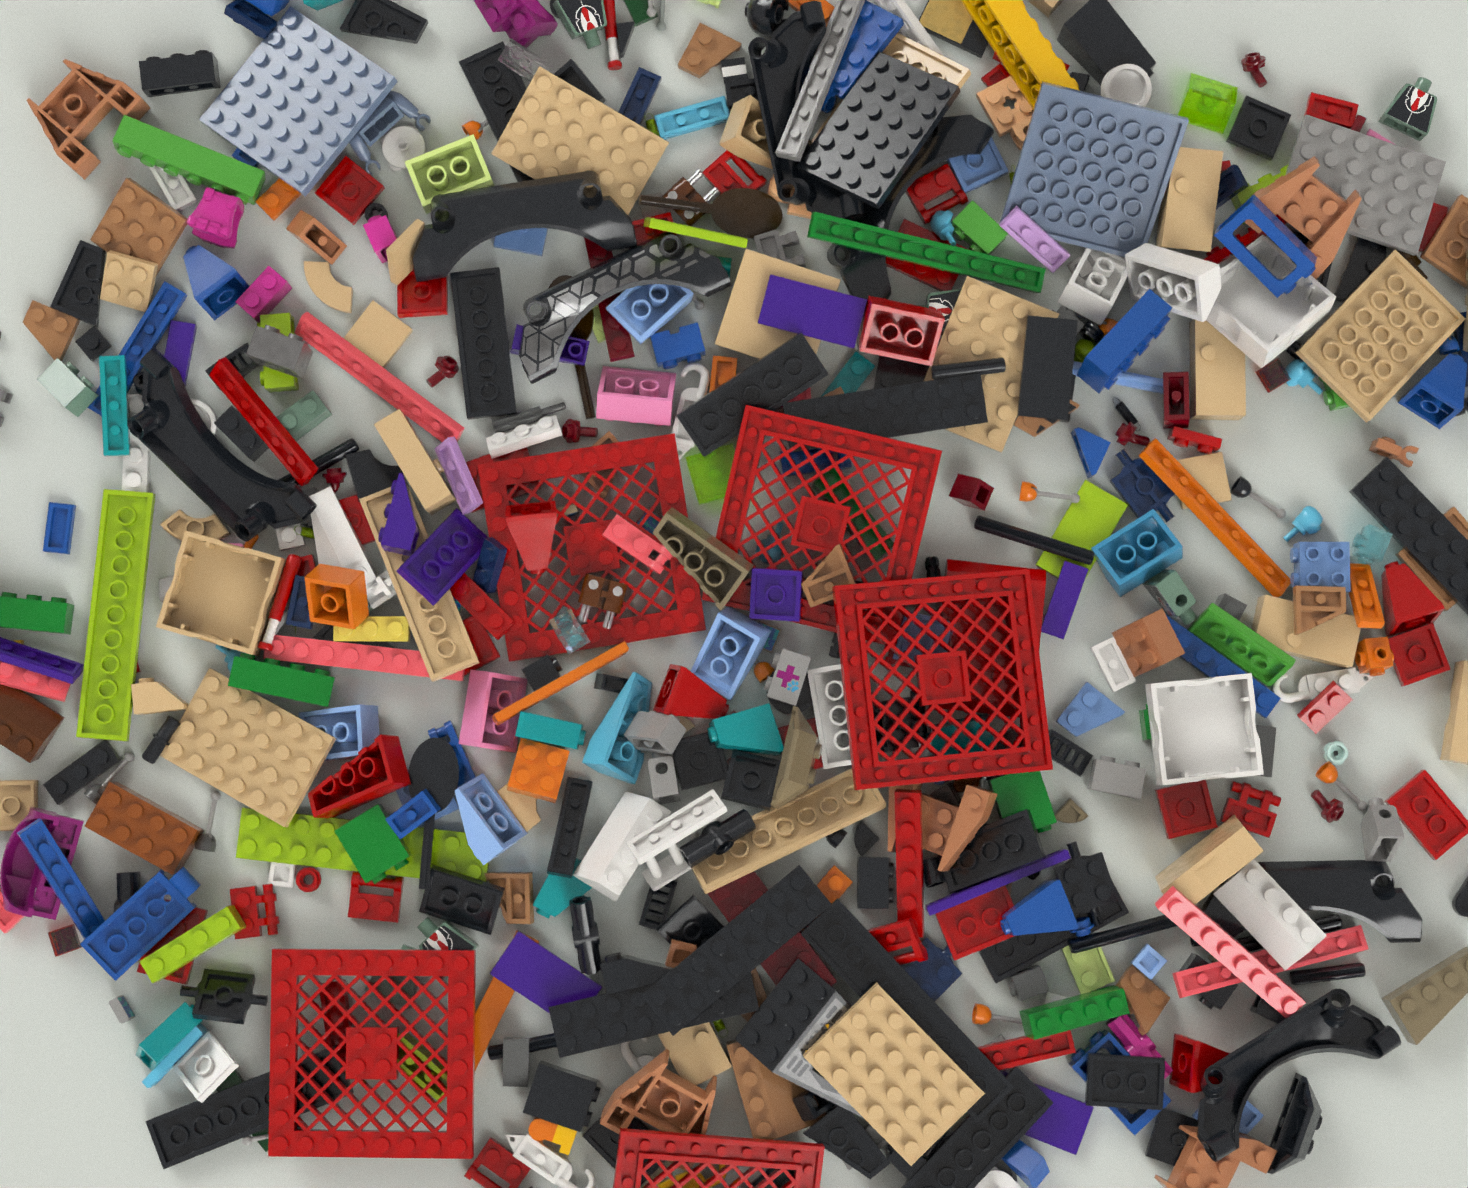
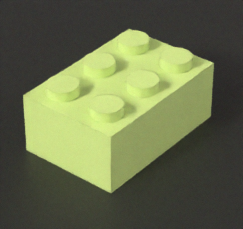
M474 134L405 161L426 214L431 212V200L438 194L494 186Z

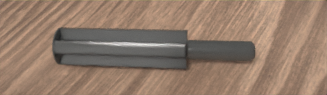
M562 402L543 409L540 406L492 420V426L495 433L505 432L519 425L538 421L545 415L564 410L566 405Z

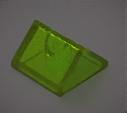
M1191 73L1178 115L1187 117L1189 124L1223 134L1236 104L1238 87Z

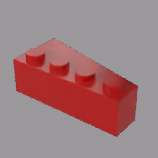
M380 734L374 739V743L360 750L357 757L343 764L340 767L341 770L334 775H330L308 793L313 817L334 818L410 785L411 781L399 736Z

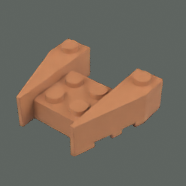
M64 59L62 62L71 72L39 106L30 98L26 101L40 122L57 156L85 180L101 161L83 146L81 142L113 108L122 116L126 115L140 120L149 111L150 107L124 82L111 79L102 73L91 71L77 63Z
M1314 156L1287 175L1279 177L1264 189L1261 188L1253 195L1275 216L1278 214L1309 239L1305 246L1317 257L1316 269L1311 274V276L1317 279L1333 262L1362 198L1355 189L1345 200L1313 174L1320 166L1318 159ZM1248 219L1245 221L1258 234L1261 233L1262 230L1252 220Z
M923 783L889 787V852H896L894 792L896 789L921 790ZM966 785L960 806L922 793L923 849L942 856L938 871H949L968 843L976 836L975 834L981 826L986 823L990 817L997 793L976 785Z
M666 1049L615 1089L602 1109L600 1124L619 1134L620 1128H627L636 1116L661 1131L705 1135L716 1093L717 1077H712L705 1090L666 1069L670 1052ZM687 1162L691 1168L695 1164V1162ZM682 1164L679 1166L680 1169L688 1172Z
M1180 1125L1179 1129L1189 1134L1187 1142L1168 1180L1158 1175H1155L1154 1178L1164 1188H1228L1240 1161L1266 1174L1277 1150L1247 1134L1239 1132V1148L1221 1160L1214 1162L1197 1138V1127Z

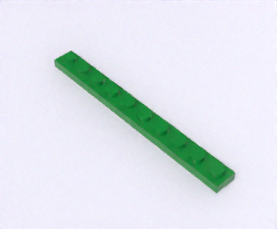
M812 212L807 235L808 238L1033 293H1041L1046 270L1045 268L819 212Z

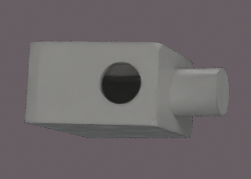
M652 752L653 759L648 760V768L654 801L660 805L681 801L673 756H668L666 753ZM661 768L667 769V772L664 774L658 773Z
M1372 798L1368 801L1369 808L1361 822L1365 861L1391 862L1404 838L1397 809L1393 805H1384L1382 798Z

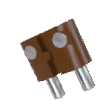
M698 169L687 180L682 177L662 197L710 203L720 194V191L714 187L702 197L692 187L704 176L703 172ZM673 209L688 226H693L706 214Z
M586 573L578 603H582L578 620L587 622L590 607L593 606L607 610L602 626L610 629L614 614H620L628 585Z

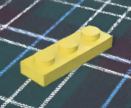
M368 616L356 629L333 626V641L410 642V626L406 616Z

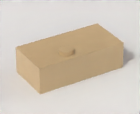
M1180 147L1160 205L1155 246L1211 252L1223 151Z
M1192 319L1189 322L1190 420H1240L1246 416L1245 354L1208 321L1201 322Z
M400 409L374 424L423 507L431 516L457 501L441 475L444 472L442 465L438 459L432 460L408 418Z
M1269 595L1258 597L1251 627L1253 631L1290 656L1340 668L1353 667L1361 630L1356 625L1355 616L1342 614L1306 632L1294 635L1293 601Z
M711 1022L683 1028L674 1036L670 1032L658 1034L665 1050L670 1051L669 1057L678 1075L696 1086L732 1067V1063Z

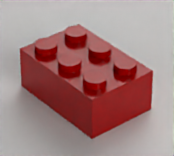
M868 296L856 343L860 352L932 366L945 318L940 310Z

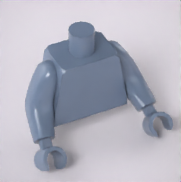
M392 90L349 142L359 159L366 163V172L373 175L369 171L371 163H375L379 170H381V166L377 161L371 159V153L367 145L371 147L404 115L410 119L414 118L416 120V128L420 131L425 130L419 123L420 119H425L429 124L431 122L427 114H419V109L402 94Z

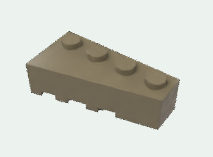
M673 507L666 512L652 532L671 555L679 560L684 566V570L699 583L704 593L712 598L720 611L725 607L754 566Z
M1464 947L1381 998L1407 1042L1418 1045L1468 993V947Z

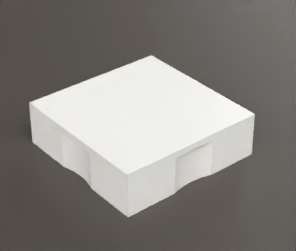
M1261 235L1246 247L1277 279L1285 278L1296 268L1292 260L1264 235ZM1235 258L1231 263L1220 268L1221 290L1206 321L1260 368H1263L1326 317L1331 311L1336 296L1310 275L1307 278L1302 276L1295 282L1297 285L1289 294L1283 293L1277 298L1247 267Z
M1252 673L1145 684L1157 785L1264 775L1260 738L1255 725L1256 704Z

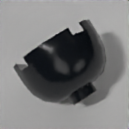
M750 0L745 6V16L751 30L759 36L772 39L771 34L786 20L783 19L784 10L788 11L789 9L788 0Z

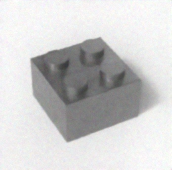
M265 325V328L256 326L246 355L259 365L303 380L313 351L307 346L308 343L303 341L304 338L289 333L287 337L280 333L279 329Z

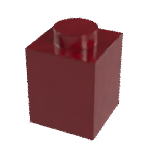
M958 473L949 497L964 506L985 511L994 488L979 478Z

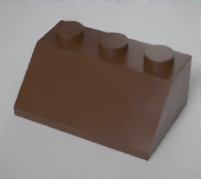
M0 684V745L27 762H34L40 758L65 717L23 690Z

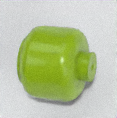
M1087 339L1078 340L1075 344L1074 361L1083 363L1085 357L1096 345Z

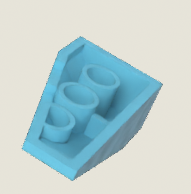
M636 672L631 674L590 739L582 763L601 774L630 784L636 783L644 761V753H641V750H637L624 736V733L638 711L649 712L652 682Z

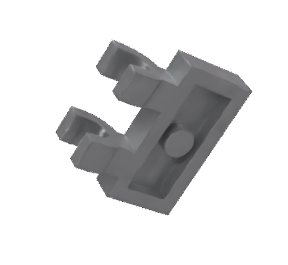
M776 229L754 236L758 253L806 268L803 254L786 259L783 247L799 244L796 231L779 236Z

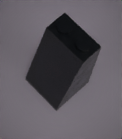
M1089 0L1064 23L1057 38V41L1100 86L1107 72L1122 64H1134L1141 67L1149 78L1154 74L1152 70L1156 61L1107 0Z

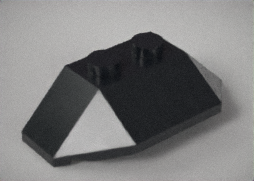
M1295 1073L1269 1145L1277 1150L1267 1171L1270 1174L1305 1160L1306 1155H1309L1313 1149L1314 1140L1312 1138L1314 1132L1320 1128L1322 1123V1110L1307 1077Z

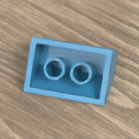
M1154 509L1091 548V551L1095 553L1094 557L1105 578L1120 597L1183 558V546Z

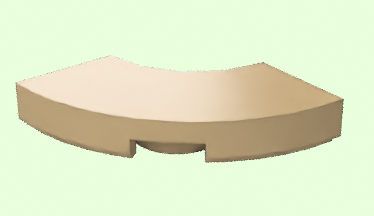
M304 261L306 280L313 293L330 308L344 313H352L353 289L352 287L341 285L334 279L329 262Z
M179 509L160 524L165 531L181 541L185 530L218 540L231 535L216 514L207 518L196 519Z

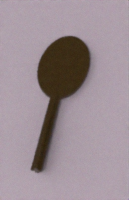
M736 188L725 191L717 196L712 204L640 195L639 205L709 213L720 229L728 234L743 238H754L756 235L776 230L781 224L783 215L780 205L774 198L762 191L750 188Z
M562 275L557 277L550 284L549 288L571 278L572 276ZM593 308L576 325L570 337L588 340L594 323ZM575 364L586 419H593L596 416L586 367Z

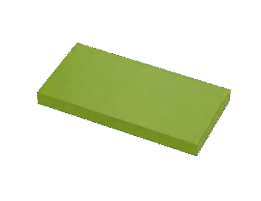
M646 217L643 226L742 248H746L748 242L747 238Z
M1084 480L1077 492L1080 496V501L1078 503L1071 502L1051 538L1091 550L1093 546L1112 534L1128 504L1091 482ZM1043 551L1035 566L1046 570L1047 573L1058 578L1065 560L1088 568V575L1096 559L1094 557L1092 564L1088 565Z

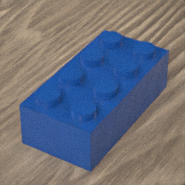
M1149 289L1089 352L1077 376L1098 394L1104 388L1109 390L1116 383L1117 377L1121 372L1125 373L1134 363L1133 360L1136 356H1141L1149 347L1153 338L1157 339L1165 330L1166 324L1171 319L1168 315L1172 307Z

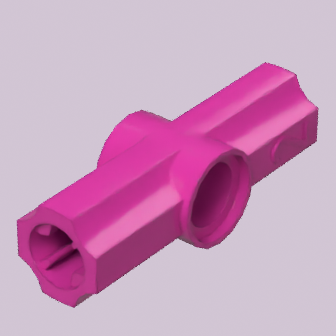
M1127 1014L1111 1018L1106 1023L1123 1044L1122 1047L1130 1055L1162 1057L1155 1049L1157 1047L1146 1034L1142 1036L1139 1033L1137 1026ZM1166 1061L1164 1079L1173 1071Z

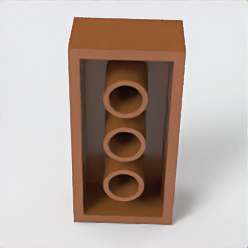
M119 782L108 783L84 826L171 875L176 874L184 867L195 847L197 838L204 831V829Z

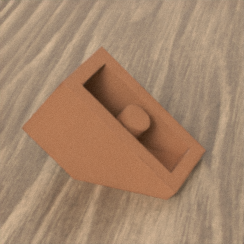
M302 210L299 211L286 228L301 243L331 265L347 247L316 218Z

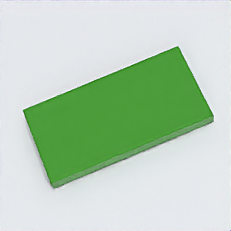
M1213 602L1187 629L1243 670L1252 673V676L1268 687L1284 675L1296 661L1293 657Z

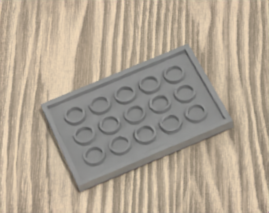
M1306 114L1303 117L1285 175L1315 156L1320 166L1313 174L1345 200L1355 189L1362 198L1346 233L1413 256L1418 254L1446 162Z

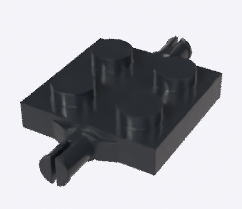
M1077 841L1068 843L1066 845L1071 859L1065 864L1053 867L1056 879H1060L1074 915L1082 912L1090 913L1094 927L1103 925L1099 909L1106 904L1118 901L1103 853L1098 852L1084 856L1080 854Z
M204 969L202 980L197 987L182 985L180 989V996L195 997V1005L192 1012L194 1019L244 1024L251 1004L267 1006L268 995L253 994L256 980L254 974Z

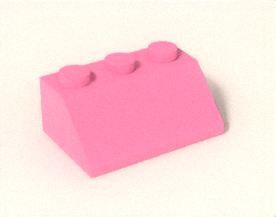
M603 366L597 393L596 418L607 421L617 420L630 423L654 424L656 426H670L676 373Z
M470 670L459 744L516 753L518 737L515 734L520 714L500 725H495L492 716L524 698L528 680L494 672Z

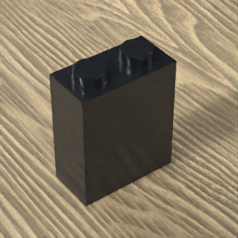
M540 1061L523 1113L581 1132L583 1126L588 1127L593 1112L588 1110L591 1101H597L601 1089L597 1087L598 1080Z

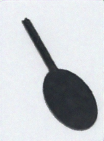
M427 739L414 752L408 770L411 784L408 785L411 798L427 789L441 808L438 812L444 810L452 801L459 781V764L454 749L444 739ZM435 814L424 822L419 889H429Z

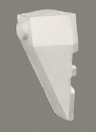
M331 485L310 495L309 497L317 504V507L311 513L319 564L364 571L366 584L375 580L377 572Z

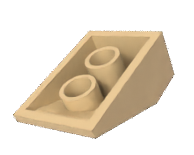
M749 95L733 103L719 145L739 158L773 169L760 104L757 99Z

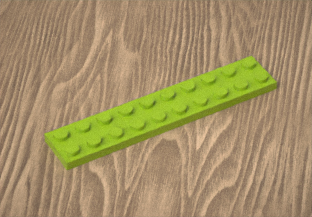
M103 490L76 733L78 738L129 742L133 707L131 684H135L156 495L154 493Z
M242 808L236 858L358 872L334 832L351 821V819L314 818L313 815L295 813L288 828L252 808ZM423 827L414 829L402 838L413 855L407 859L409 864L397 871L393 867L385 872L387 875L420 878ZM434 829L431 867L436 865L487 882L484 873L488 872L489 862L483 865L475 857L468 845L465 832Z

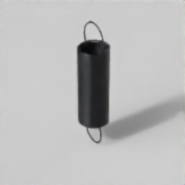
M1122 401L1120 404H1117L1115 408L1127 423L1130 421L1133 424L1139 422Z

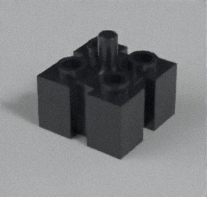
M911 697L903 698L908 703L911 701ZM888 700L880 701V703L885 705ZM896 700L889 707V710L897 717L905 709ZM873 704V713L875 718L876 715L880 712V709H878ZM909 711L902 721L912 729L919 719ZM886 714L878 721V724L886 731L894 723ZM898 725L891 735L901 743L908 733ZM875 729L878 743L883 735ZM912 737L905 747L907 749L919 747L918 741ZM887 739L880 749L885 753L895 751L897 747Z

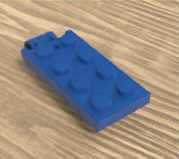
M865 0L821 111L825 113L830 112L836 103V96L844 100L876 54L883 52L904 25L902 18Z
M182 867L170 879L164 875L165 872L161 869L80 943L115 981L197 906L187 898L201 884L185 867ZM165 895H170V896H171V900H170V901H166V900L164 899V896H165Z

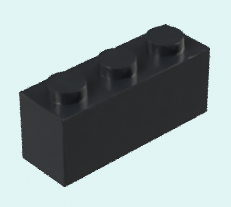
M199 50L192 55L176 53L170 55L169 58L153 56L146 58L145 61H139L142 91L147 97L221 88L217 58L212 52L207 50Z

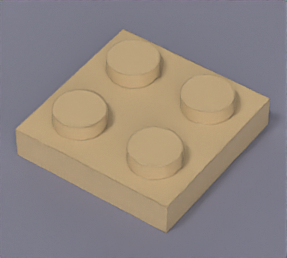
M110 250L106 256L100 299L146 312L152 302L158 264Z

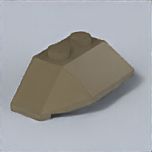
M793 706L771 801V806L777 809L807 791L810 783L814 784L817 769L813 767L815 759H820L822 744H819L818 737L800 709L796 706Z

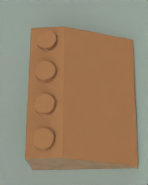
M736 1040L726 1042L753 1138L777 1139L813 1125L826 1114L824 1112L816 1119L803 1121L793 1102V1098L806 1089L771 1072Z

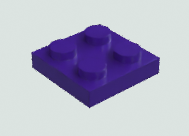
M752 568L749 618L799 622L801 618L803 571Z

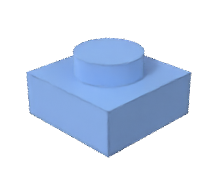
M1145 944L1130 963L1151 980L1167 960L1149 944Z

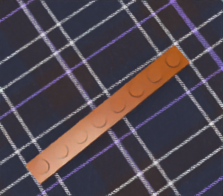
M1156 438L1153 439L1138 456L1273 597L1282 596L1291 584L1290 578Z

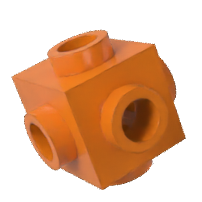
M1388 637L1367 638L1358 642L1354 660L1358 666L1359 674L1369 673L1370 676H1379L1385 674L1386 669L1394 666V654L1390 649Z

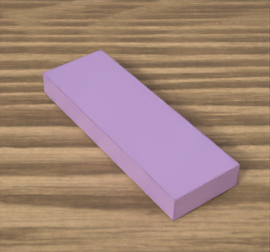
M1017 205L999 223L1000 227L1052 273L1070 257V253Z
M455 436L448 437L434 449L462 514H470L483 504V501Z

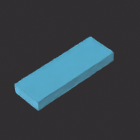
M725 96L657 114L654 115L660 137L666 140L726 123L730 112Z
M203 1024L196 1026L142 1083L147 1088L155 1086L208 1029Z

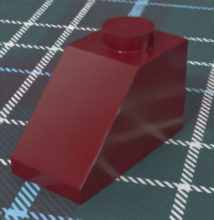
M1163 372V429H1171L1174 426L1189 428V373Z

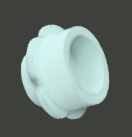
M1340 741L1329 742L1324 747V759L1326 762L1330 761L1335 766L1343 764L1344 760L1348 757V750Z

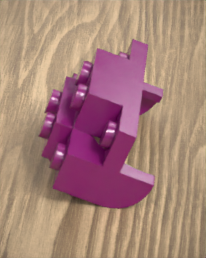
M474 0L493 32L505 31L518 52L524 51L539 36L551 35L558 26L553 15L538 0Z
M30 807L28 815L12 832L3 854L0 871V886L3 896L2 905L6 911L31 918L34 915L56 920L61 902L17 832L37 819H41L69 864L72 865L84 821L58 815L53 811Z

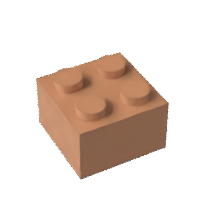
M1163 608L1112 632L1134 677L1185 654Z

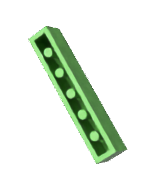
M126 115L123 116L112 140L117 153L126 158L133 156L140 159V162L146 166L154 167L155 165L163 168V171L171 176L177 177L179 174L196 186L203 184L215 189V191L236 196L245 205L247 203L255 205V201L266 180L265 171Z

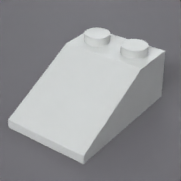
M1086 248L1058 303L1101 325L1111 310L1128 276L1125 257ZM1089 253L1095 261L1093 267L1087 260ZM1090 273L1086 281L1081 278Z

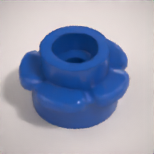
M1089 917L1076 918L1079 928L1069 930L1070 933H1075L1077 937L1090 934V929L1094 927V924L1091 923Z

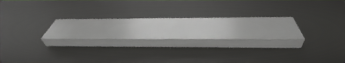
M837 0L826 27L825 36L819 44L776 149L777 157L800 162L865 0Z

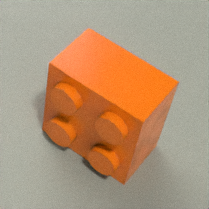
M319 564L304 577L310 622L356 629L369 616L364 571Z
M521 738L507 791L556 803L570 751Z

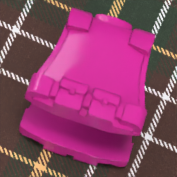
M207 187L199 205L189 215L186 223L193 228L192 234L204 242L222 248L234 249L237 244L239 223L244 213V204L236 196H230Z

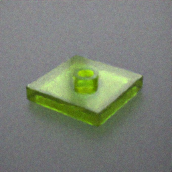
M733 443L719 447L705 457L701 453L685 457L699 505L725 498L735 454Z

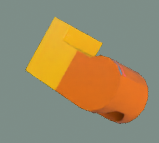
M537 1117L532 1120L528 1130L531 1138L536 1141L547 1140L561 1145L559 1152L569 1155L577 1133L576 1130Z

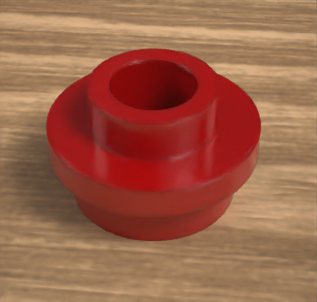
M313 867L301 869L296 876V884L304 892L317 890L322 880L320 872ZM307 875H311L313 877V882L311 884H307L305 882V877Z

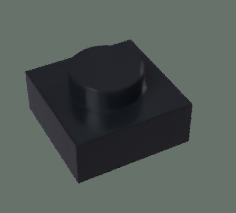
M95 326L75 341L93 362L112 347Z

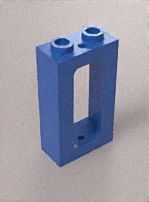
M1252 195L1216 229L1214 236L1277 298L1283 293L1289 294L1296 287L1297 284L1295 282L1302 276L1307 278L1316 269L1317 257L1255 195ZM1248 219L1252 220L1296 264V268L1285 278L1277 279L1234 236L1233 232Z
M1099 1030L1090 1037V1044L1086 1048H1079L1076 1050V1053L1071 1055L1072 1061L1068 1064L1086 1083L1087 1053H1097L1101 1048H1105L1110 1054H1130L1107 1030L1103 1032ZM1165 1093L1163 1096V1109L1172 1101ZM1108 1107L1133 1135H1136L1161 1111L1139 1109L1136 1113L1132 1114L1126 1108Z

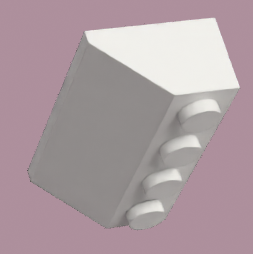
M1148 243L1125 254L1130 299L1138 301L1151 289L1172 307L1170 312L1201 322L1206 321L1221 290L1219 264Z
M841 664L807 670L819 744H822L823 768L829 769L852 765Z
M626 791L573 876L616 902L639 866L638 861L626 842L667 818L672 811L651 798Z
M1255 859L1232 875L1213 893L1284 970H1287L1308 954L1327 936Z

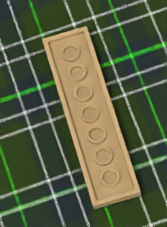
M391 487L359 500L429 677L434 682L479 663V660L450 589L433 606L396 572L410 556L384 551L381 542L378 541L381 527L385 528L387 518H385L386 506L388 503L391 504L393 498ZM408 487L419 529L416 551L429 536Z
M851 768L809 788L779 809L771 806L770 811L763 810L751 816L756 829L736 840L726 853L722 855L713 854L691 869L705 894L710 893L886 808V802L877 788L854 790Z

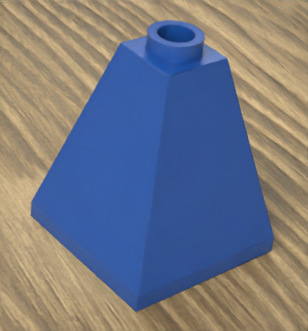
M200 245L190 247L183 256L194 299L214 321L237 304V299L249 287V284L234 267Z
M1450 353L1400 398L1398 403L1433 426L1441 429L1461 412L1464 407L1467 363L1464 362L1460 355Z
M1060 879L1043 881L1002 915L1003 920H1000L1004 934L1011 936L1067 931L1079 928Z

